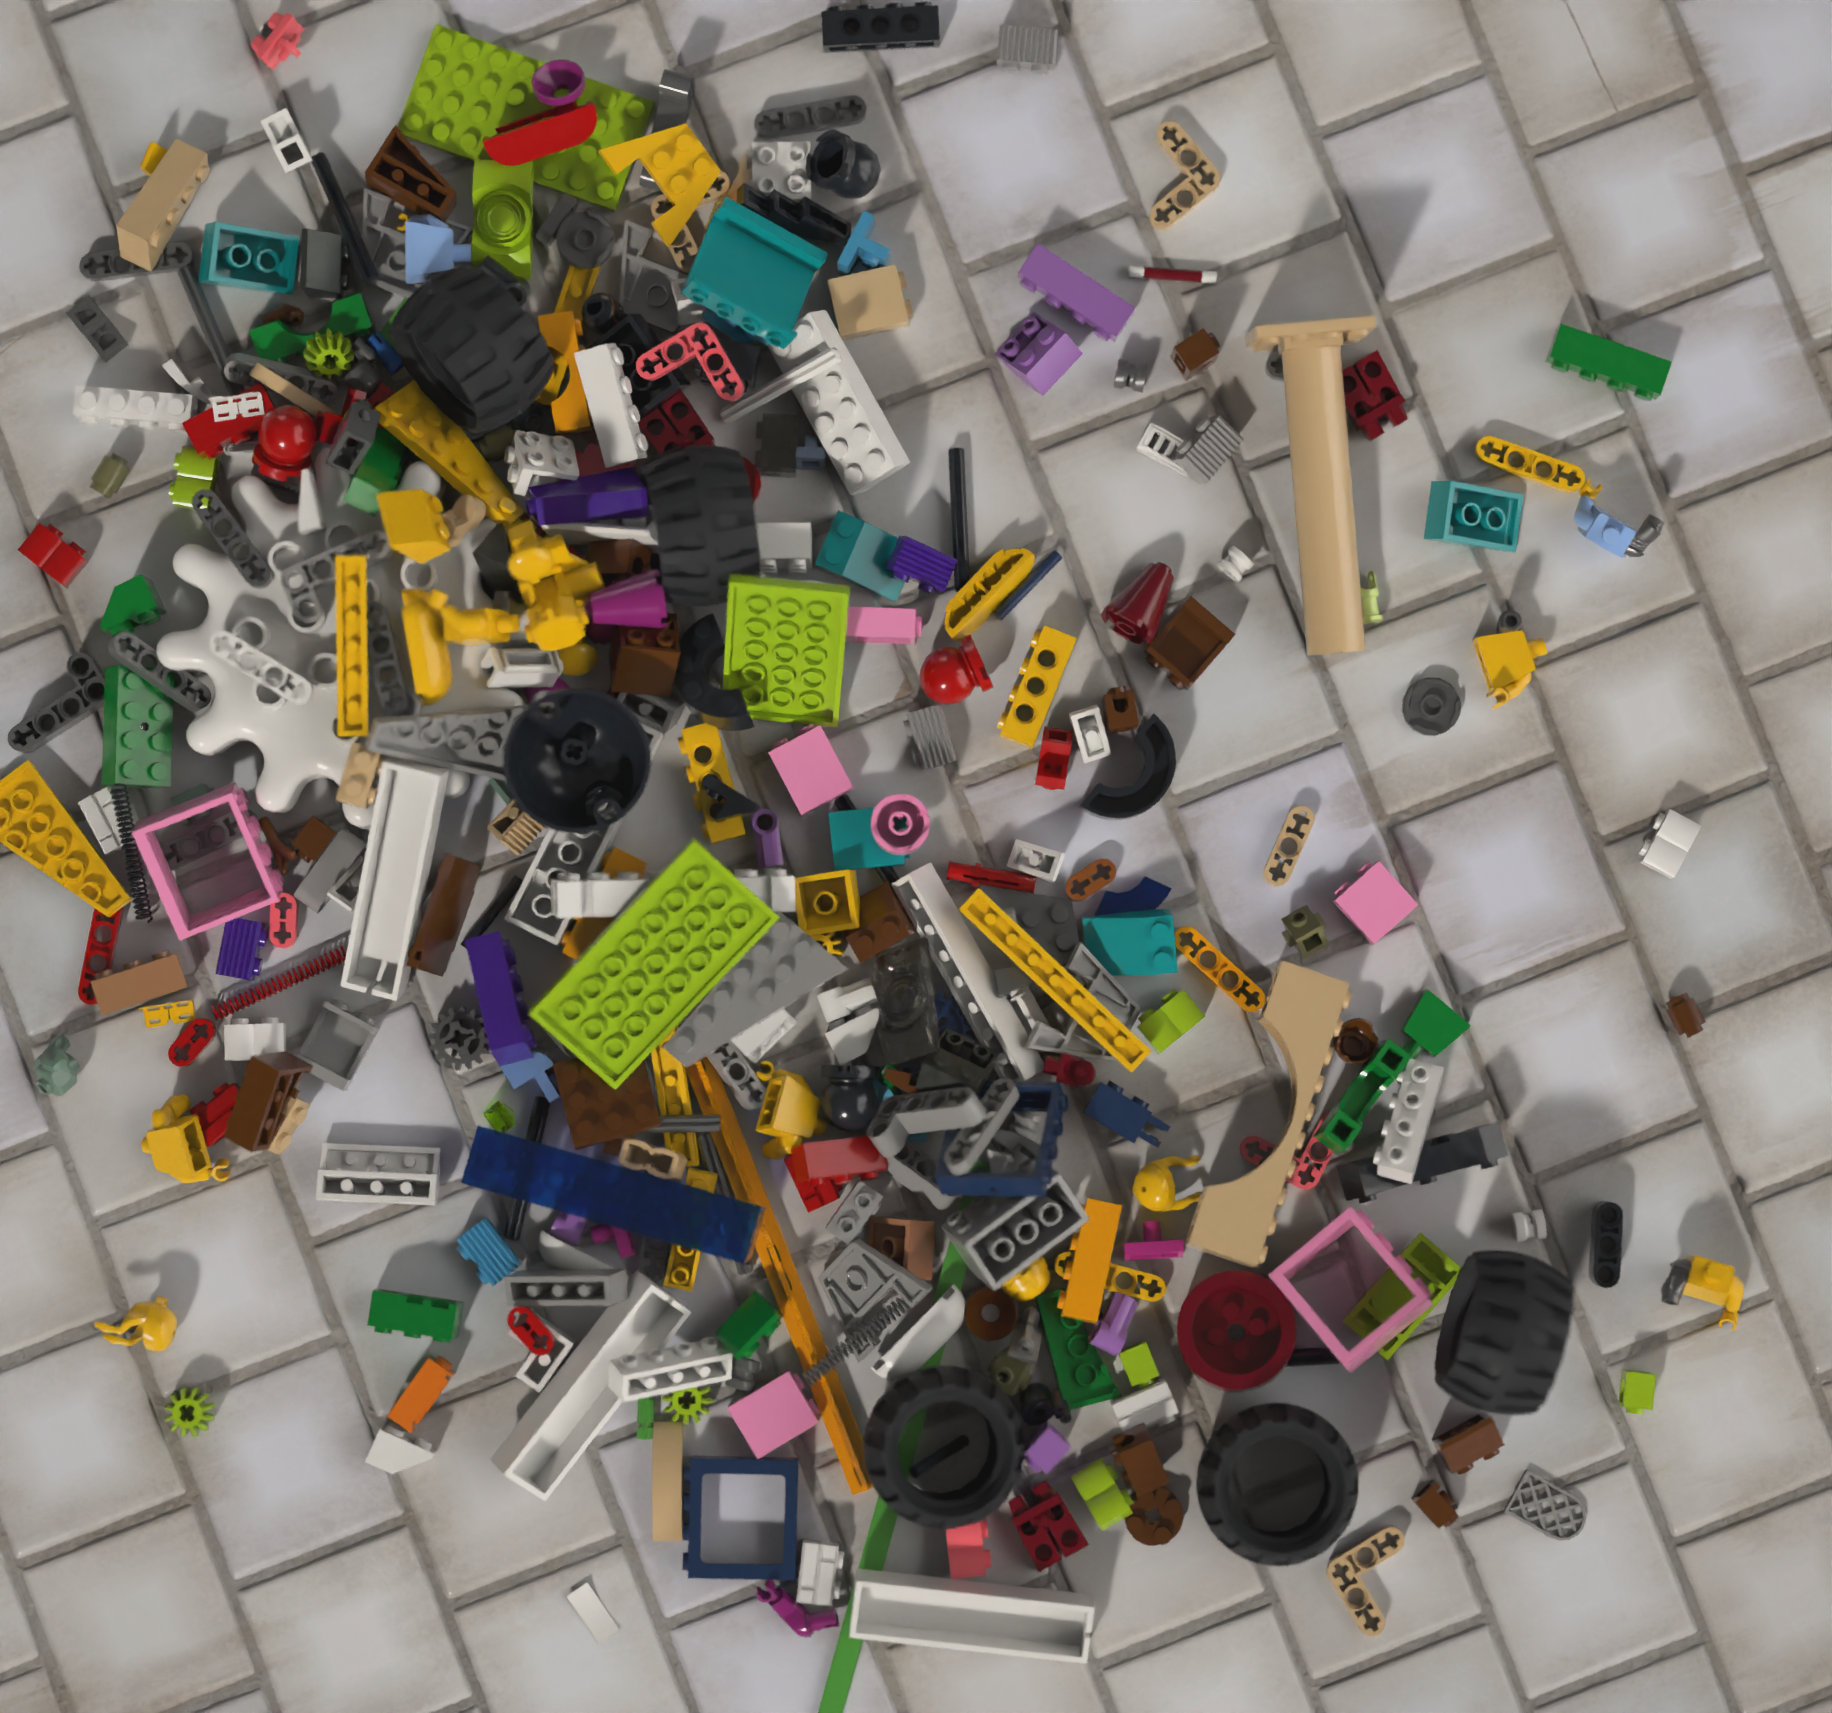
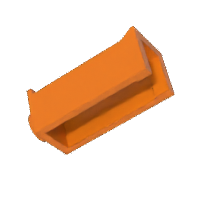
M440 1355L437 1358L433 1356L428 1357L387 1417L408 1432H414L416 1424L422 1421L451 1380L448 1376L452 1377L455 1375L456 1372L451 1370L453 1365Z

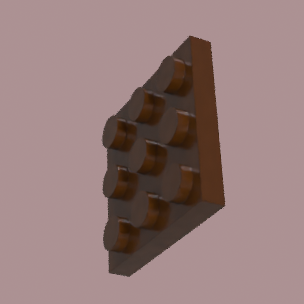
M578 1057L552 1064L575 1150L662 1126L644 1061L616 1090Z

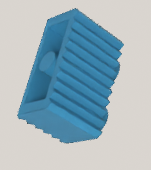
M488 1217L483 1218L456 1239L460 1244L457 1250L466 1261L473 1260L478 1267L475 1273L485 1285L490 1283L492 1286H495L505 1276H508L523 1264Z

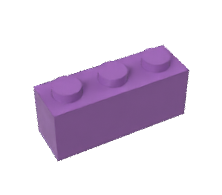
M1046 1421L1025 1441L1024 1459L1035 1472L1038 1473L1042 1469L1048 1474L1071 1449L1068 1440L1052 1424Z

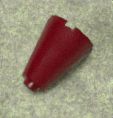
M1157 562V564L1150 563L1104 608L1101 613L1102 620L1107 623L1109 619L1114 624L1112 630L1126 640L1138 645L1146 641V646L1150 645L1155 638L1174 581V576L1171 574L1172 569L1162 562Z

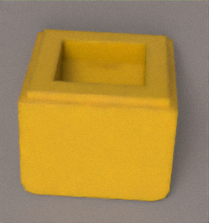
M151 142L140 165L141 170L146 175L151 176L168 150Z

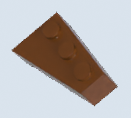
M395 125L365 171L366 185L390 197L418 215L431 214L445 222L457 205L456 191L432 165L428 164L420 155L418 149L409 143Z
M287 1051L251 1056L245 1068L246 1074L243 1083L236 1094L233 1112L227 1120V1129L224 1137L250 1152L268 1150L286 1118V1115L282 1113L291 1097L297 1098L300 1091L296 1087L304 1072L310 1074L313 1065Z

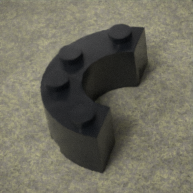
M708 614L695 622L679 641L680 656L674 677L675 685L689 711L701 722L724 731H741L753 728L755 726L740 689L725 690L716 688L709 683V673L712 665L720 656L725 654V640L714 614Z
M1154 713L1134 737V740L1141 747L1144 756V770L1140 778L1132 785L1123 788H1109L1098 782L1079 807L1084 812L1106 820H1125L1145 813L1164 796L1174 777L1176 755L1174 742L1169 730Z

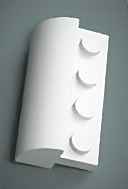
M322 1143L320 1169H318L316 1200L437 1205L440 1190L441 1149Z

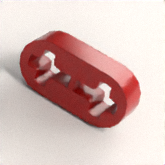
M198 1018L192 1021L169 1048L168 1056L172 1064L186 1067L194 1063L214 1040L217 1031L214 1023L205 1018ZM207 1024L206 1032L209 1034L208 1037L201 1036L196 1042L192 1040L198 1033L196 1026ZM190 1043L192 1046L187 1051L188 1060L180 1059L178 1061L176 1049L178 1047L185 1048Z
M517 1306L509 1312L507 1317L508 1326L532 1353L539 1356L546 1355L553 1349L555 1345L553 1333L529 1307ZM516 1312L519 1314L527 1313L529 1317H527L526 1322L531 1327L529 1331L522 1324L518 1327L514 1324L516 1321L514 1314ZM532 1331H535L540 1337L546 1335L549 1338L546 1341L547 1349H544L542 1346L537 1349L534 1346L536 1339L531 1334Z

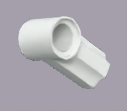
M871 977L843 988L839 986L816 995L826 1023L850 1015L851 1011L880 1001Z

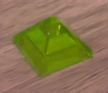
M497 1101L483 1113L500 1137L516 1125L513 1109L501 1101Z

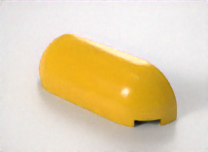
M1025 548L1002 549L998 551L949 601L945 608L944 622L945 629L953 641L959 642L960 638L969 634L972 635L1020 586L1030 573L1035 561V556L1031 551Z
M409 588L401 590L404 603L402 615L416 694L420 696V706L424 707L438 703L448 694L453 682V672L448 643L444 641L442 611L428 604V597L430 595L428 592Z

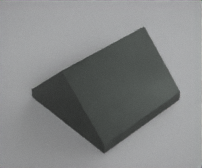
M500 523L494 527L472 554L491 595L494 596V592L510 591L514 601L524 605L525 602L518 580L510 573L508 568L512 552L508 534L503 523Z

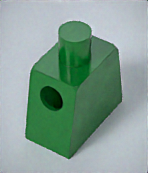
M1426 989L1419 996L1400 1030L1409 1038V1041L1402 1049L1412 1056L1411 1059L1415 1060L1423 1050L1431 1057H1435L1469 1029L1471 1025Z

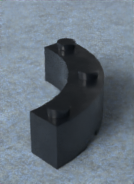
M1499 1121L1469 1128L1459 1133H1450L1425 1140L1413 1182L1419 1181L1420 1185H1425L1438 1181L1436 1176L1476 1165H1480L1481 1170L1499 1165L1498 1159L1509 1156ZM1374 1156L1337 1166L1346 1201L1358 1199L1360 1204L1377 1199L1376 1193L1408 1183L1377 1175L1378 1164L1373 1163Z

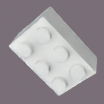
M756 523L761 574H777V569H788L790 574H806L807 569H813V533L811 523Z

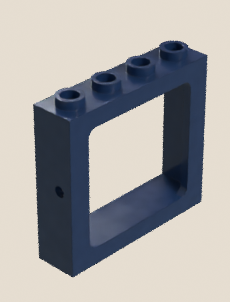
M986 1081L978 1097L980 1101L995 1081ZM1014 1082L1019 1091V1098L1011 1111L1047 1112L1034 1174L965 1173L955 1175L951 1173L944 1161V1155L962 1128L945 1130L935 1173V1180L941 1195L1045 1197L1047 1186L1051 1185L1053 1180L1052 1162L1057 1160L1058 1157L1057 1139L1063 1133V1112L1068 1110V1096L1063 1093L1060 1082Z
M692 1456L690 1463H685V1481H690V1493H684V1511H689V1522H684L683 1540L689 1541L688 1552H683V1570H688V1578L795 1580L798 1458L761 1457L757 1459L756 1457ZM705 1474L782 1475L785 1478L784 1560L781 1564L705 1563L701 1560L702 1477Z

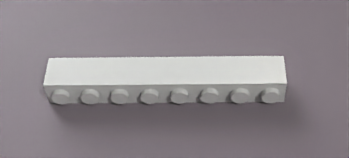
M930 862L892 883L891 885L980 1044L999 1052V1056L994 1064V1069L999 1078H1009L1013 1082H1024L1043 1071L1045 1064L1037 1050L1024 1047L1029 1036L1006 996L998 998L994 973L932 863Z

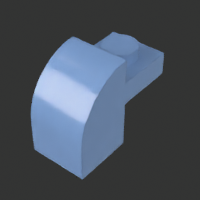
M533 1051L534 1058L500 1066L513 1089H518L531 1080L536 1079L549 1103L561 1097L555 1074L549 1075L547 1072L553 1068L552 1064L556 1062L547 1054Z

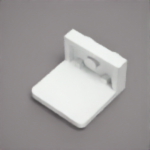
M516 430L511 446H507L505 449L504 462L509 467L507 478L508 482L512 484L513 495L525 497L533 474L568 480L578 479L579 469L574 443L569 438Z

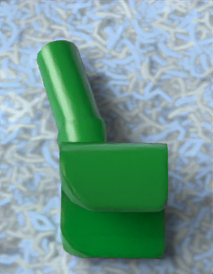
M890 1064L882 1066L880 1078H876L877 1081L887 1086L894 1096L902 1095L898 1087L884 1076L886 1068H895Z

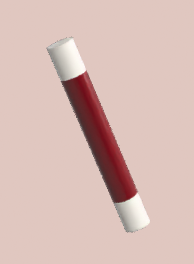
M1129 266V278L1215 284L1217 281V272Z

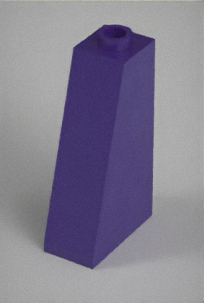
M632 467L578 477L577 480L567 479L528 487L530 498L525 499L527 513L529 516L534 517L538 525L649 516L646 487Z

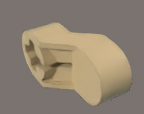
M463 495L456 501L452 510L441 514L443 522L450 532V537L448 538L450 547L457 546L467 532L479 527L486 513V507L482 500L470 495Z

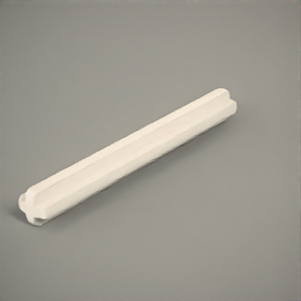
M835 347L829 348L720 410L722 420L725 423H731L841 361L839 351Z

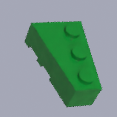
M376 1288L372 1291L367 1325L374 1326V1332L392 1334V1330L404 1332L403 1336L421 1338V1335L433 1337V1341L450 1343L451 1340L459 1337L464 1301Z

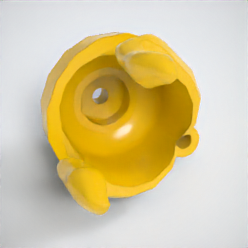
M1192 1155L1187 1159H1183L1177 1156H1169L1154 1160L1144 1165L1137 1173L1134 1185L1132 1186V1192L1140 1204L1153 1211L1165 1212L1184 1209L1193 1202H1198L1201 1192L1198 1191L1183 1199L1174 1201L1175 1184L1168 1166H1194L1202 1157Z
M1040 1256L1000 1287L1010 1297H1014L1020 1302L1029 1301L1037 1297L1046 1289L1051 1279L1045 1259Z
M157 1296L155 1302L144 1301L134 1304L120 1327L96 1321L95 1326L105 1333L122 1334L130 1327L137 1325L129 1339L111 1334H103V1338L112 1344L132 1346L143 1339L147 1350L159 1352L168 1349L172 1344L177 1330V1319L175 1314L167 1308L168 1298Z

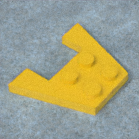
M687 123L598 151L615 175L639 159L673 207L651 223L667 247L671 246L721 172Z

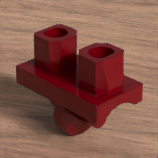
M1062 1053L1061 1058L1046 1057L1043 1073L1057 1076L1056 1082L1078 1087V1085L1086 1086L1096 1076L1095 1067L1091 1062L1084 1060V1058Z

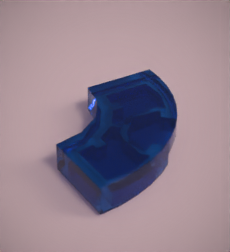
M1144 876L1139 885L1130 891L1121 893L1105 891L1094 916L1156 909L1166 899L1172 888Z

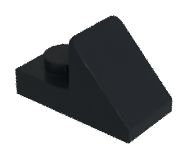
M709 774L702 783L707 788L705 794L718 802L722 798L726 800L715 818L716 822L757 812L760 807L757 803Z

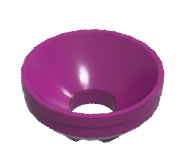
M553 60L536 70L532 77V88L536 97L541 102L559 107L571 104L582 94L585 88V75L582 68L573 61ZM558 90H569V93L566 96H554L555 92Z

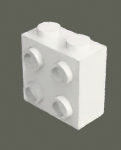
M752 142V151H746L747 169H752V180H747V185L766 196L775 189L797 203L804 196L812 200V181L807 178L805 169L808 153L811 154V142Z

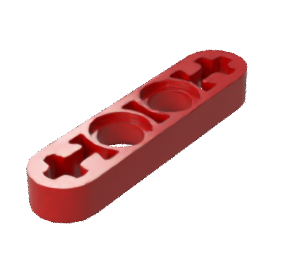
M124 907L109 917L115 918L114 924L109 921H99V916H106L94 908L78 987V996L85 1004H98L95 996L92 1000H89L90 995L85 993L86 988L92 987L91 981H93V979H87L88 973L94 975L112 969ZM103 925L108 926L112 931L111 939L107 942H100L96 937L97 929ZM97 954L102 955L106 960V966L101 971L93 970L90 965L92 957Z

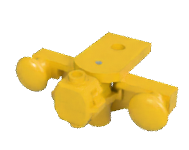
M531 520L509 527L508 538L512 557L509 560L508 568L510 573L518 580L519 588L528 610L529 624L524 626V631L529 643L535 641L540 650L556 651L561 649L558 652V656L563 662L562 674L568 676L586 674L594 668L598 660L597 651L586 643L584 630L585 624L589 623L584 600H589V593L605 587L597 563L589 564L587 561L569 553L561 534L537 542Z

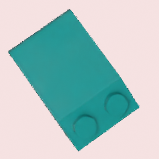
M221 222L205 224L198 283L293 295L300 236Z
M1451 480L1431 481L1424 539L1453 545L1516 552L1524 494Z
M838 510L815 562V567L894 602H897L905 583L893 578V572L886 569L898 537Z
M1170 908L1082 917L1084 946L1111 976H1149L1178 972L1173 914Z

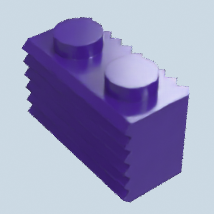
M899 536L886 569L893 572V578L908 583L910 579L919 584L917 587L919 590L934 595L935 591L944 592L946 590L957 559L910 537Z
M241 918L225 922L215 974L254 981L255 975H260L263 959L258 958L260 947H265L268 939V930L264 929L265 923Z

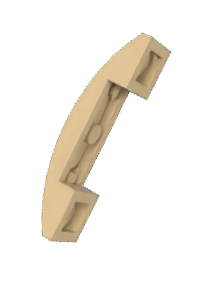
M653 1421V1541H683V1421Z

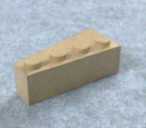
M178 139L173 142L116 225L121 258L152 272L201 182H205L209 175L210 167L208 166L207 153Z

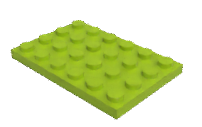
M730 574L723 689H740L752 719L838 727L850 586Z

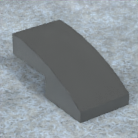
M90 295L66 313L105 362H108L129 345Z

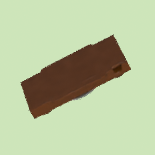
M448 853L445 854L438 867V877L434 889L426 898L421 908L420 928L414 944L409 949L407 966L443 977L450 954L455 949L474 895L473 889L481 865Z

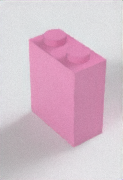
M810 724L797 731L798 737L790 741L785 737L772 744L773 750L768 752L801 816L853 790V786L821 725L814 727L813 724Z
M790 1369L727 1407L757 1459L819 1423L817 1416L821 1412L813 1398L807 1400L802 1391L806 1388L803 1380L798 1373L792 1374Z

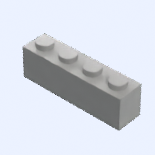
M626 1269L520 1270L505 1276L507 1306H612L629 1298Z

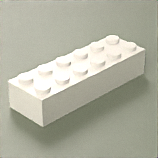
M826 310L809 312L797 320L793 331L797 332V336L785 349L771 344L768 346L783 374L829 348L835 347L839 351L841 356L839 363L792 388V391L850 495L868 491L911 463Z

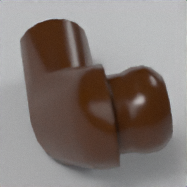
M281 303L260 315L264 324L279 319L294 327L300 326L304 322L305 317L300 308L287 303Z

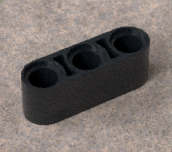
M1608 1201L1599 1202L1592 1210L1589 1278L1592 1283L1604 1288L1615 1286L1620 1278L1623 1230L1622 1209L1616 1203ZM1605 1207H1611L1614 1211V1218L1609 1223H1605L1601 1219V1211ZM1608 1236L1611 1238L1613 1245L1610 1251L1603 1253L1599 1248V1242L1603 1237ZM1603 1266H1607L1611 1270V1277L1606 1282H1601L1597 1275L1598 1270Z

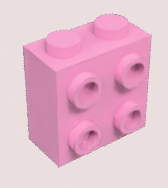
M1368 861L1356 872L1359 878L1352 884L1348 881L1342 884L1334 892L1337 897L1332 901L1371 945L1376 944L1418 906L1416 901L1380 861L1375 862L1373 865Z

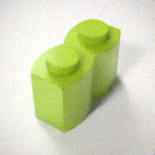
M182 446L181 453L177 452L174 460V470H178L176 482L172 481L169 488V498L173 499V504L176 507L193 509V496L200 490L208 489L215 493L221 455L213 459H208V457L202 459L195 448ZM206 497L202 498L203 505L200 509L205 508L211 512L212 506L210 503L213 501V498L210 500Z
M1173 989L1161 999L1164 1004L1157 1011H1154L1151 1007L1138 1018L1141 1024L1136 1028L1158 1055L1206 1017L1184 989L1179 993Z
M1099 1459L1070 1476L1102 1531L1133 1513L1129 1506L1134 1502L1126 1488L1119 1490L1115 1480L1119 1476L1111 1463L1105 1465L1102 1459Z

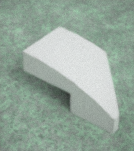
M172 359L162 365L167 373L189 394L205 404L212 405L208 397H214V395L200 377L190 383Z

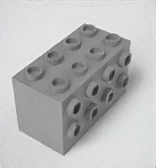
M1035 1156L1023 1161L1018 1166V1170L1012 1174H1034L1037 1157ZM1053 1168V1180L1051 1185L1047 1186L1045 1197L978 1195L971 1201V1205L962 1211H957L950 1215L947 1222L941 1226L970 1271L994 1291L1090 1220L1060 1173Z

